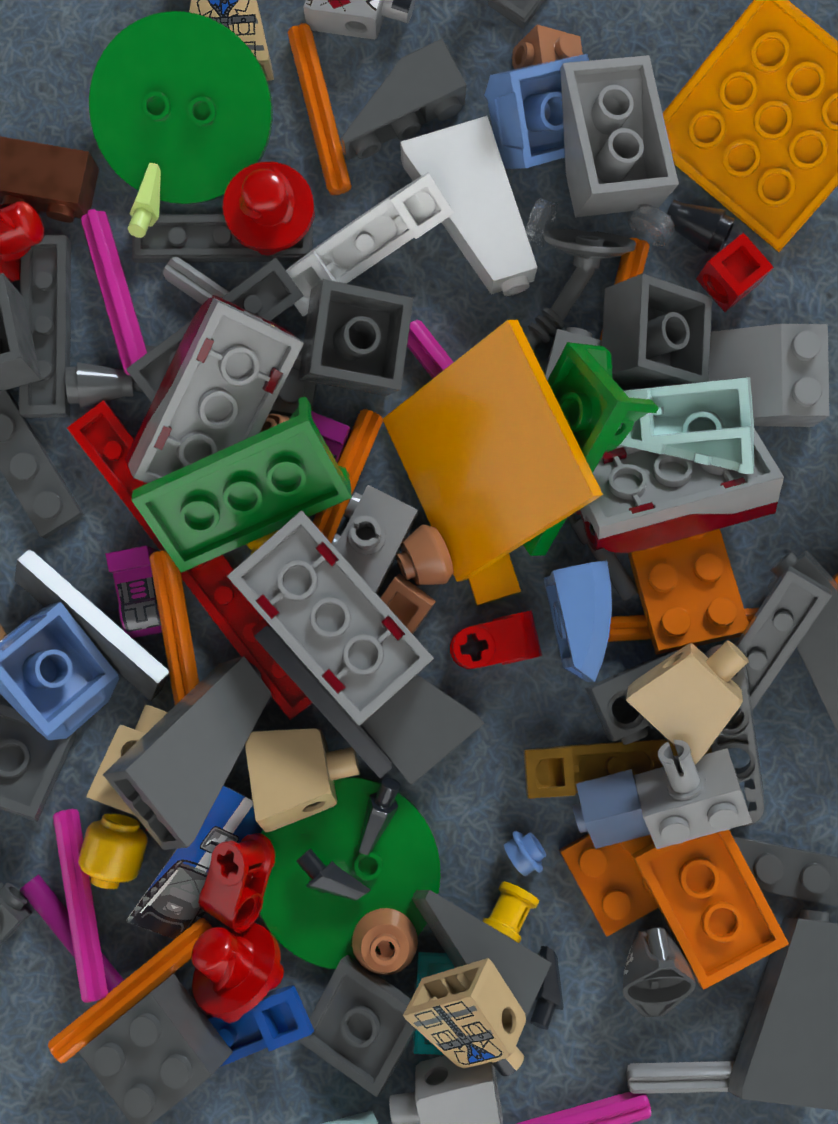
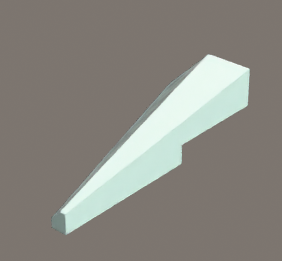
M750 377L624 391L629 398L650 399L654 401L659 409L657 413H648L634 422L631 432L620 445L683 458L704 465L726 468L743 474L754 473V419Z

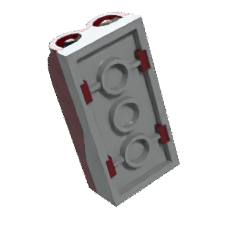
M212 295L211 298H208L201 305L187 328L125 458L133 478L150 483L260 433L304 343L284 328L262 317L253 315L221 297Z
M755 428L753 474H743L726 468L704 465L683 458L619 445L616 449L603 454L593 472L603 495L575 513L581 515L588 542L594 551L604 548L615 553L635 552L775 514L784 476Z
M302 510L227 576L359 726L434 660L432 655Z

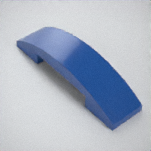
M295 985L268 992L262 1001L243 1014L236 1022L227 1023L211 1015L206 1016L233 1052L220 1067L265 1048H268L270 1052L312 1035L314 1032Z

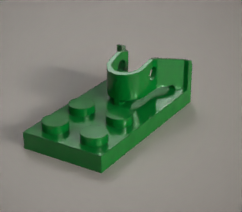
M567 342L547 380L592 473L603 454L616 449L631 432L634 422L648 413H657L659 409L656 403L650 399L629 398L612 378L611 353L603 346ZM566 518L523 544L530 556L546 555Z
M307 397L298 398L299 406L289 420L133 490L132 502L181 573L280 530L301 510L309 517L352 498L350 475L345 467L338 466L315 425L311 415V405Z

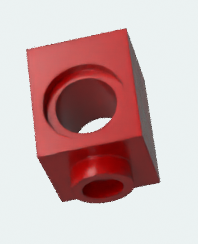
M743 232L706 263L696 280L720 308L727 312L755 289L774 267Z

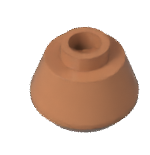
M421 525L401 543L402 552L396 554L398 567L405 580L412 578L417 585H444L448 583L453 574V564L449 551L441 534L435 527Z
M390 908L376 909L363 916L357 923L352 937L353 952L357 961L366 970L378 975H392L405 969L413 960L418 944L416 929L411 920L400 911ZM389 942H391L394 945V948H391ZM376 946L379 947L380 952L376 951Z

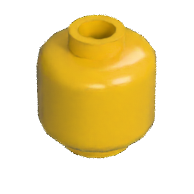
M104 814L102 820L94 821L88 826L78 864L81 870L91 877L90 882L93 885L104 889H117L120 883L129 882L137 878L148 843V837L139 828L140 822L138 820L121 814Z

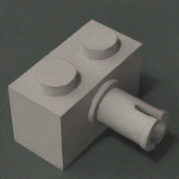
M367 485L363 495L355 492L345 510L343 517L349 519V522L341 536L335 534L331 544L377 595L396 559V554L401 549V543L407 538L418 516V510L370 485Z
M673 740L678 752V756H674L669 742H666L658 751V758L663 767L634 775L643 818L656 849L752 823L728 748L705 754L697 764H694L688 743L683 740Z

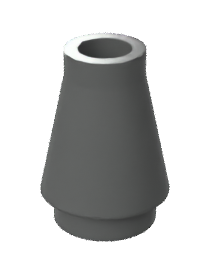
M77 362L76 367H65L68 404L79 403L80 408L99 404L103 400L107 402L123 397H134L132 377L127 376L122 369Z

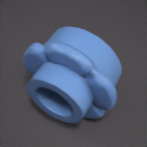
M514 831L513 838L504 844V849L509 859L523 876H527L534 870L540 873L543 870L541 860L546 857L544 848L531 832L524 836L521 832Z

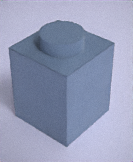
M632 769L576 784L580 803L573 805L575 820L580 833L588 831L596 849L650 835L643 818Z

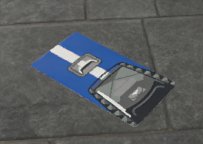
M223 786L195 840L188 848L175 850L129 915L127 922L175 939L197 920L201 919L206 911L199 906V895L206 881L214 848L225 841L232 840L239 843L245 836L253 833L261 834L263 830L255 820L253 800Z

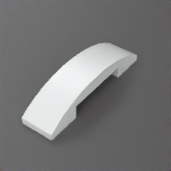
M429 172L353 220L286 270L304 295L294 303L302 316L308 314L311 289L322 279L347 284L411 239L419 238L454 214Z

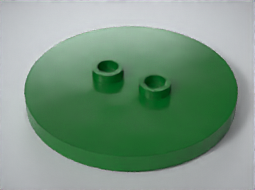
M181 11L161 12L139 19L127 26L115 36L103 51L95 67L89 92L91 127L105 160L121 179L136 190L140 188L149 163L158 164L161 170L160 200L164 202L197 204L224 196L228 184L238 172L261 161L269 143L273 122V105L269 84L259 61L250 48L233 31L221 23L199 14Z
M351 776L334 780L337 804L334 807L274 831L265 833L262 830L261 832L271 841L274 847L275 864L269 876L260 915L269 931L287 950L309 963L328 969H336L340 960L346 955L357 961L352 947L353 932L360 919L373 910L390 908L400 911L411 920L418 936L427 923L412 901V897L416 890H431L438 894L440 888V859L433 833L416 806L399 792L395 799L398 809L374 849L368 855L359 852L358 845L368 799L371 794L378 792L381 785L378 781ZM311 848L325 866L333 861L336 866L371 890L354 901L307 888L306 884L311 878L296 861ZM389 942L391 948H394V945L391 942ZM376 946V951L380 952L379 947Z

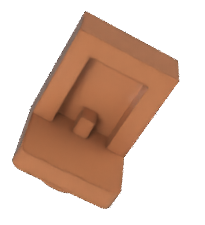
M536 25L514 47L512 64L514 69L582 55L581 38L574 34Z
M398 574L392 580L381 596V600L412 634H414L436 603L433 598L409 580H405L401 574Z

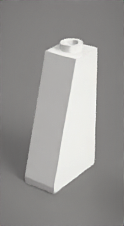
M484 116L401 141L400 150L403 168L412 181L429 172L454 214L441 223L491 294L503 291L505 296H511L528 289L529 283L534 282L538 267L488 117Z

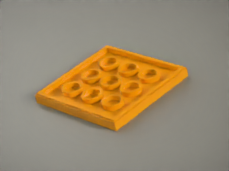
M753 0L663 112L674 165L777 252H780L838 186V41L789 0Z
M518 320L505 321L383 418L386 429L430 525L439 531L447 546L453 564V575L457 582L467 580L603 495Z

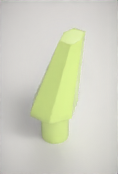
M149 163L129 213L132 218L128 231L131 235L138 238L144 237L148 227H153L159 218L161 170L158 164Z

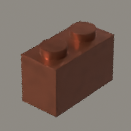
M0 136V203L3 208L15 202L24 201L30 204L36 211L46 212L48 217L67 223L73 222L74 217L81 218L88 213V210H91L99 168L88 151Z

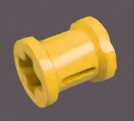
M503 881L498 888L501 894L490 917L483 918L482 921L517 943H520L522 938L519 932L530 909L536 908L539 900L519 886Z

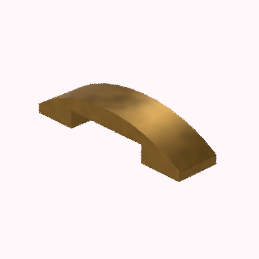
M668 739L642 740L623 745L622 742L524 750L527 798L574 796L578 793L576 784L630 769H632L633 775L661 768L663 764L658 758V751L666 742H669L674 756H678L675 745ZM711 746L705 754L712 753Z

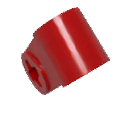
M532 610L495 618L491 622L469 626L458 631L450 643V655L453 661L465 669H476L499 663L505 665L543 656ZM467 635H472L474 642L482 641L484 650L477 653V661H472L470 654L462 655L460 651V646L467 643Z
M253 833L245 836L239 843L231 840L218 844L212 852L206 881L199 895L198 903L200 908L237 933H242L249 929L255 923L262 910L264 893L271 870L275 864L274 847L265 835Z

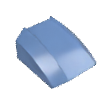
M587 54L490 75L484 96L488 101L493 135L506 169L529 168L565 158L560 68L563 63L589 61Z
M607 560L553 570L550 576L543 578L563 668L586 682L596 681L609 639L612 596Z
M61 602L42 608L0 640V694L47 740L67 739L109 702L118 683L119 676Z

